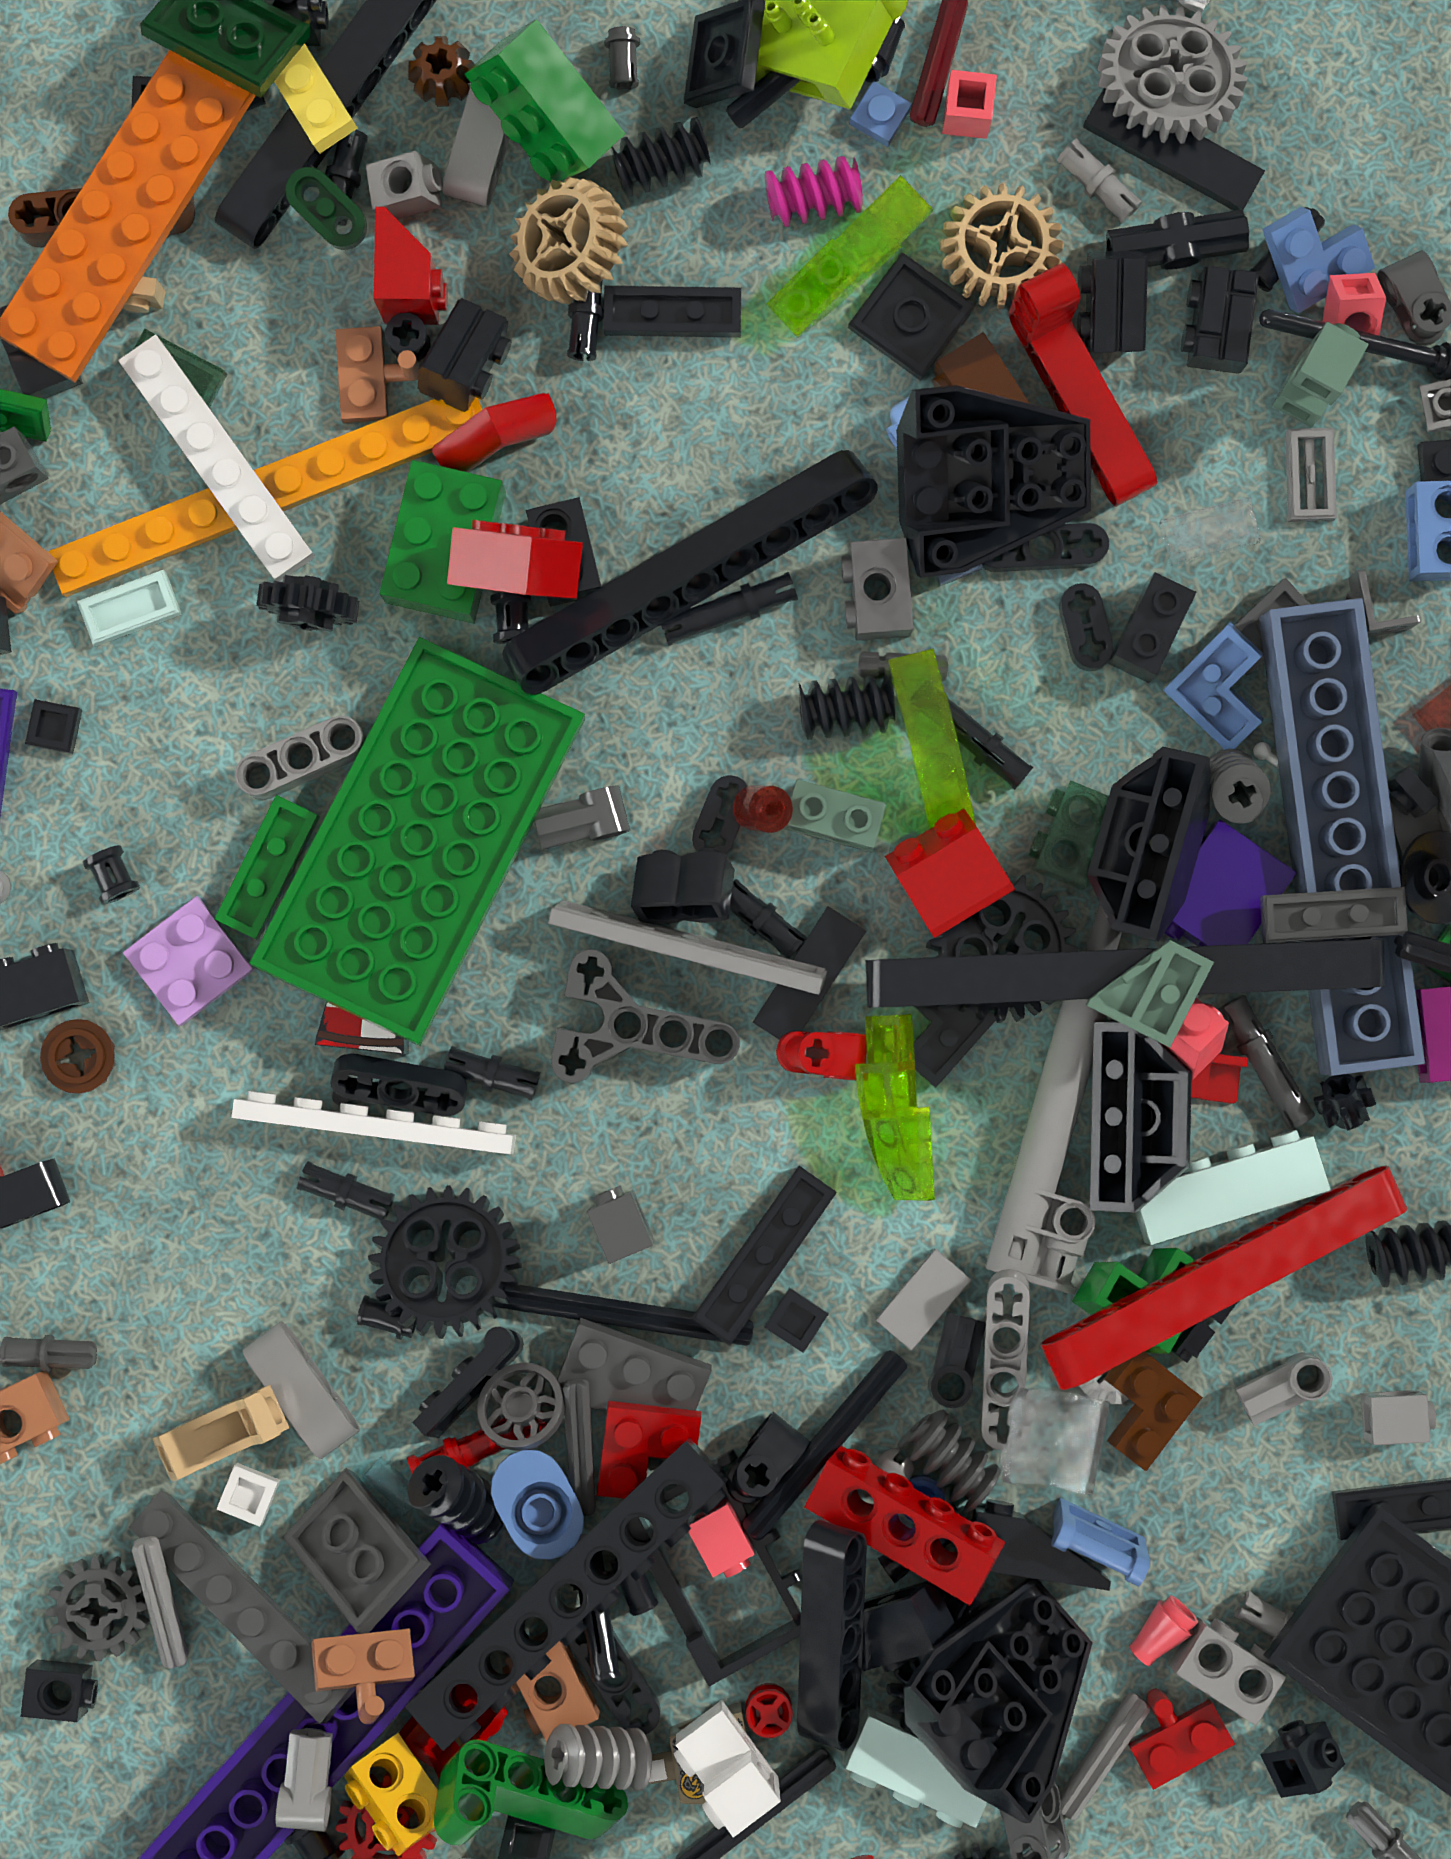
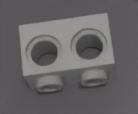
M1198 1617V1624L1192 1629L1194 1635L1182 1642L1170 1661L1169 1666L1178 1676L1257 1726L1287 1677L1263 1656L1266 1652L1264 1648L1254 1643L1251 1650L1235 1641L1239 1633L1217 1618H1214L1212 1623L1209 1624ZM1207 1644H1218L1220 1646V1655L1217 1660L1211 1664L1200 1663L1199 1653L1201 1649ZM1250 1669L1259 1670V1682L1254 1688L1249 1690L1239 1688V1679L1245 1671Z

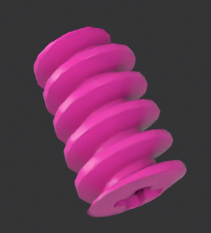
M844 156L837 157L834 171H832L827 160H819L816 175L808 163H803L800 166L798 178H796L791 167H783L780 182L772 170L765 171V187L772 221H774V216L779 215L785 227H790L793 212H797L802 223L806 224L808 223L810 209L813 208L821 220H826L829 205L834 207L839 217L844 216L845 204L849 201L856 213H861L862 185L855 157H853L852 168Z

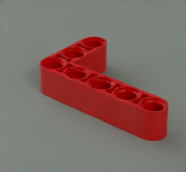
M1061 262L1018 286L1009 310V319L1013 330L1057 409L1061 412L1090 419L1091 470L1110 503L1117 507L1156 486L1158 481L1148 457L1071 321L1080 302L1081 295L1071 271Z

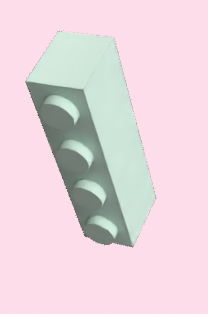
M1292 1130L1270 1137L1272 1146L1255 1150L1253 1143L1227 1150L1228 1159L1211 1164L1209 1157L1190 1161V1167L1141 1210L1135 1212L1144 1243L1153 1245L1330 1191L1314 1136L1299 1137L1298 1131Z

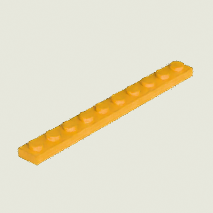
M476 397L469 410L465 412L445 404L442 399L440 401L432 399L257 468L254 472L281 510L286 511L432 453L434 445L480 412L482 407L479 399ZM207 488L47 552L58 561L53 568V572L62 595L68 597L238 530V528L212 491Z

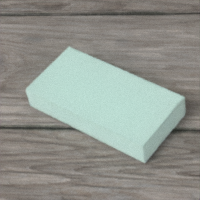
M164 570L77 601L90 639L95 646L182 615L167 573Z

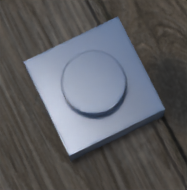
M873 81L852 114L849 125L888 147L909 114L912 103Z

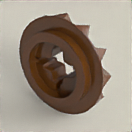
M74 1019L65 1021L54 1027L44 1039L40 1052L41 1067L47 1079L58 1089L68 1093L91 1092L107 1082L108 1076L116 1065L114 1060L115 1044L111 1041L104 1028L89 1020ZM74 1039L81 1049L96 1050V1053L91 1054V1057L84 1060V1073L83 1070H80L78 1064H61V1060L67 1059V1056L74 1053Z

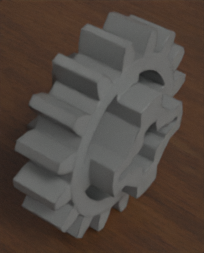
M97 1554L92 1558L90 1567L82 1558L73 1564L74 1573L65 1570L58 1576L60 1583L64 1587L55 1586L49 1590L48 1595L52 1599L57 1600V1604L46 1609V1615L57 1617L58 1623L50 1629L51 1634H58L60 1632L65 1634L66 1638L61 1644L63 1650L70 1647L73 1643L79 1646L77 1650V1658L79 1659L84 1658L90 1650H94L96 1661H102L107 1656L108 1648H110L115 1657H118L125 1651L124 1641L133 1646L141 1638L134 1628L144 1629L149 1625L150 1619L141 1615V1611L147 1610L145 1598L140 1596V1593L143 1591L141 1583H135L132 1579L136 1574L137 1568L133 1566L125 1572L120 1570L121 1558L118 1556L108 1565H105L102 1554ZM87 1579V1584L84 1585L85 1594L82 1597L71 1599L75 1587L81 1581ZM111 1580L119 1585L125 1594H121L112 1586ZM97 1598L99 1606H107V1609H110L101 1617L98 1609L87 1607ZM128 1616L123 1629L111 1636L113 1621ZM76 1621L83 1629H85L86 1633L81 1631L74 1622Z

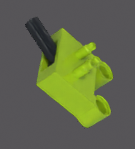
M765 0L755 77L757 83L754 85V91L742 94L727 106L726 112L738 128H744L788 91L851 109L893 21L905 11L908 0Z

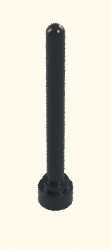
M1271 309L1264 310L1259 317L1260 324L1265 328L1314 339L1325 325V322ZM1355 330L1360 335L1359 339L1369 344L1365 352L1426 366L1427 371L1431 372L1434 378L1440 380L1451 379V343L1444 342L1441 345L1428 348Z

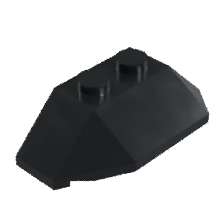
M1161 747L1153 753L1151 758L1136 766L1112 785L1087 873L1093 890L1108 917L1107 920L1111 929L1159 942L1185 903L1210 814V758L1208 756Z
M1094 1022L1090 1210L1134 1213L1141 1210L1190 1167L1192 1071L1166 1046L1120 1022Z

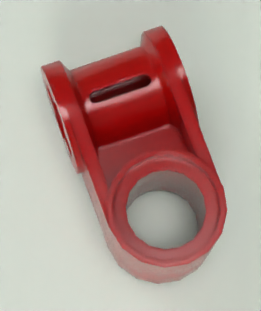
M791 1031L783 1035L778 1042L776 1048L777 1060L786 1071L793 1073L824 1075L823 1078L865 1081L869 1035L827 1031V1033Z

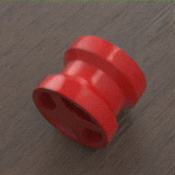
M764 1683L756 1686L746 1699V1720L748 1726L755 1734L763 1738H775L788 1730L793 1715L789 1694L783 1687L775 1683Z

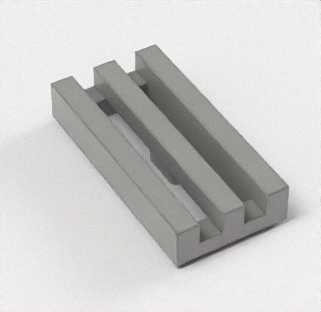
M1334 428L1287 429L1285 432L1288 522H1298L1299 520H1306V522H1314L1316 520L1334 521L1337 518ZM1298 439H1304L1306 509H1300ZM1314 439H1322L1324 509H1317Z

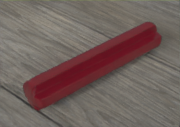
M942 0L909 116L910 120L919 126H933L936 122L967 12L968 0Z

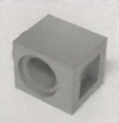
M412 151L366 165L371 204L374 211L375 206L386 207L397 219L442 207L439 191L442 190L443 181L440 170L433 161L418 152ZM412 177L410 188L404 192L406 182Z
M1417 1390L1360 1393L1363 1440L1372 1445L1430 1442V1430H1434L1436 1426V1413L1433 1402L1428 1401L1427 1394Z

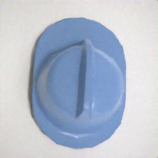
M521 1450L506 1457L498 1465L492 1476L491 1496L494 1506L512 1540L523 1553L535 1559L551 1560L565 1555L577 1544L581 1536L584 1515L580 1503L562 1469L551 1456L539 1450Z

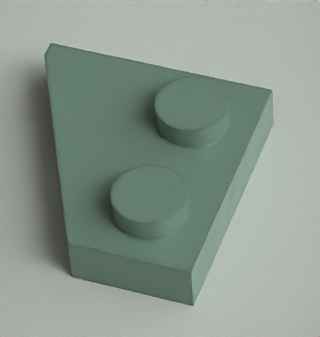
M1168 940L1090 997L1086 1006L1170 1048L1214 962Z

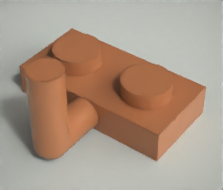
M381 326L335 329L342 422L379 421L387 418L386 383L417 380L420 366L415 354L412 351L405 350L399 354L398 363L385 364L384 339Z
M410 1628L317 1638L311 1642L316 1692L356 1687L358 1716L364 1724L375 1722L384 1710V1701L379 1696H376L375 1685L412 1681L415 1677Z

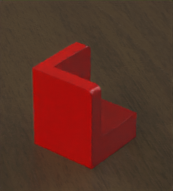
M1218 1054L1192 1080L1191 1098L1230 1104L1236 1103L1241 1067L1248 1066V1058Z

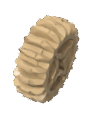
M567 176L564 182L551 180L549 191L537 188V200L534 203L524 202L527 212L524 217L515 218L520 228L518 232L510 235V238L517 246L509 254L517 262L514 271L523 279L526 287L543 299L569 305L573 299L586 302L588 291L601 293L600 282L603 279L614 280L610 270L614 264H623L620 256H618V251L629 246L625 238L621 236L629 227L626 225L625 220L621 218L624 211L615 202L612 194L603 187L599 188V185L591 180L583 178L579 180Z
M1004 182L999 184L997 195H993L986 184L980 189L979 199L971 193L966 194L963 200L964 207L955 205L951 209L950 216L953 221H946L944 223L942 232L947 238L942 239L940 242V251L949 254L943 258V269H956L950 277L951 284L958 285L966 281L967 283L962 295L968 298L975 290L980 292L978 302L980 306L987 304L989 296L996 297V306L999 310L1004 308L1007 296H1010L1013 302L1020 284L1061 263L1056 254L1061 253L1064 248V242L1055 238L1061 232V224L1056 222L1047 223L1054 213L1052 207H1045L1039 211L1037 209L1041 200L1039 194L1033 195L1027 201L1023 199L1025 193L1023 185L1017 187L1014 195L1007 194L1008 188ZM1005 215L1003 220L995 226H985L982 224L979 228L973 226L977 221L985 217ZM1018 220L1030 229L1035 237L1037 248L1031 246V241L1019 234L1017 229ZM1007 229L1009 230L1006 239L1008 242L1005 253H1001L999 262L996 263L998 239L1002 240L1004 231ZM965 244L973 246L972 251L978 252L985 258L987 263L986 272L980 270L972 262ZM1024 263L1031 265L1027 271L1017 276L999 277L1000 272L1006 266L1016 265L1023 267Z

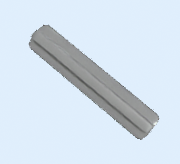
M155 1536L139 1538L134 1541L132 1553L161 1662L166 1669L181 1667L186 1664L189 1653L159 1539Z
M1130 1692L1126 1695L1060 1792L1062 1815L1074 1821L1079 1817L1149 1714L1151 1707L1137 1694Z

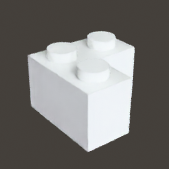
M723 1700L676 1734L675 1746L678 1750L674 1752V1756L689 1777L697 1774L704 1784L702 1794L706 1802L702 1804V1807L717 1829L725 1826L732 1837H735L781 1802L778 1776Z

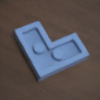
M1299 207L1262 229L1289 309L1297 313L1302 312L1326 297L1330 275L1368 273L1375 268L1363 228L1352 224L1321 243L1311 211L1304 207Z
M1229 622L1163 691L1224 749H1235L1262 723L1264 718L1232 686L1263 656V653Z

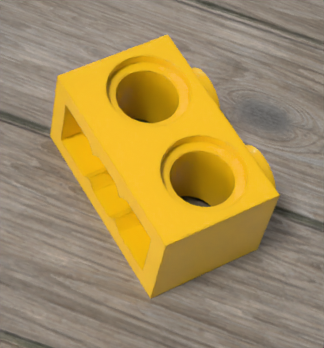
M396 1733L352 1765L344 1775L348 1782L345 1785V1790L349 1798L358 1809L366 1808L375 1822L372 1825L373 1832L386 1850L393 1848L396 1854L400 1856L435 1829L434 1813L438 1790L399 1733ZM376 1766L385 1768L391 1775V1786L388 1788L375 1786L369 1776L370 1768ZM408 1806L416 1811L419 1817L417 1828L408 1829L399 1823L397 1818L399 1807Z

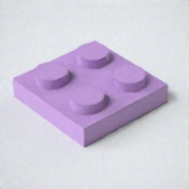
M198 896L194 897L123 952L178 1026H183L255 970Z

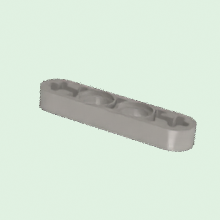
M1011 1269L995 1273L989 1280L987 1288L981 1431L987 1445L1000 1451L1016 1447L1022 1440L1024 1433L1030 1288L1025 1276ZM1008 1283L1014 1284L1015 1292L1022 1293L1013 1297L1012 1315L1003 1314V1295L995 1293L1003 1291L1004 1284ZM1002 1327H1010L1018 1332L1020 1341L1013 1348H1001L993 1340L994 1333ZM999 1372H1009L1017 1378L1018 1385L1009 1393L998 1392L991 1384L994 1375ZM999 1406H1008V1425L1011 1428H1008L1007 1435H998L997 1427H994L998 1424Z

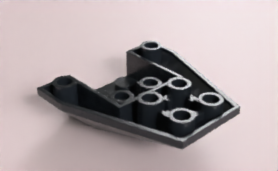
M958 385L911 390L896 430L899 523L904 538H906L907 547L918 577L923 578L966 572L1091 511L1090 419Z
M1028 1578L928 1651L904 1687L905 1723L964 1790L1019 1821L1030 1823L1054 1785L1093 1642L1038 1579Z

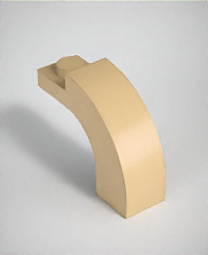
M268 1385L152 1438L170 1480L176 1481L245 1448L265 1443L281 1435V1432L290 1427L271 1385Z

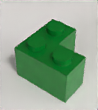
M1155 1248L1152 1250L1139 1275H1136L1118 1261L1094 1262L1072 1302L1092 1315L1195 1260L1179 1248ZM1181 1332L1145 1352L1169 1354Z

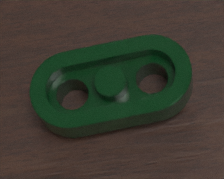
M304 167L291 174L285 189L288 202L331 246L340 250H349L355 248L364 240L367 233V221L364 214L322 171L313 167ZM309 187H316L319 189L318 198L311 202L304 200L305 190ZM343 219H348L352 222V229L347 234H339L337 232V224Z

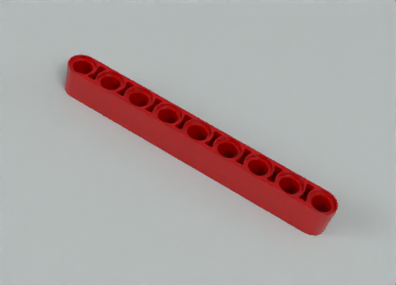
M1385 1165L1368 1170L1042 1341L1040 1346L1061 1390L1074 1388L1405 1213L1408 1208L1389 1166Z

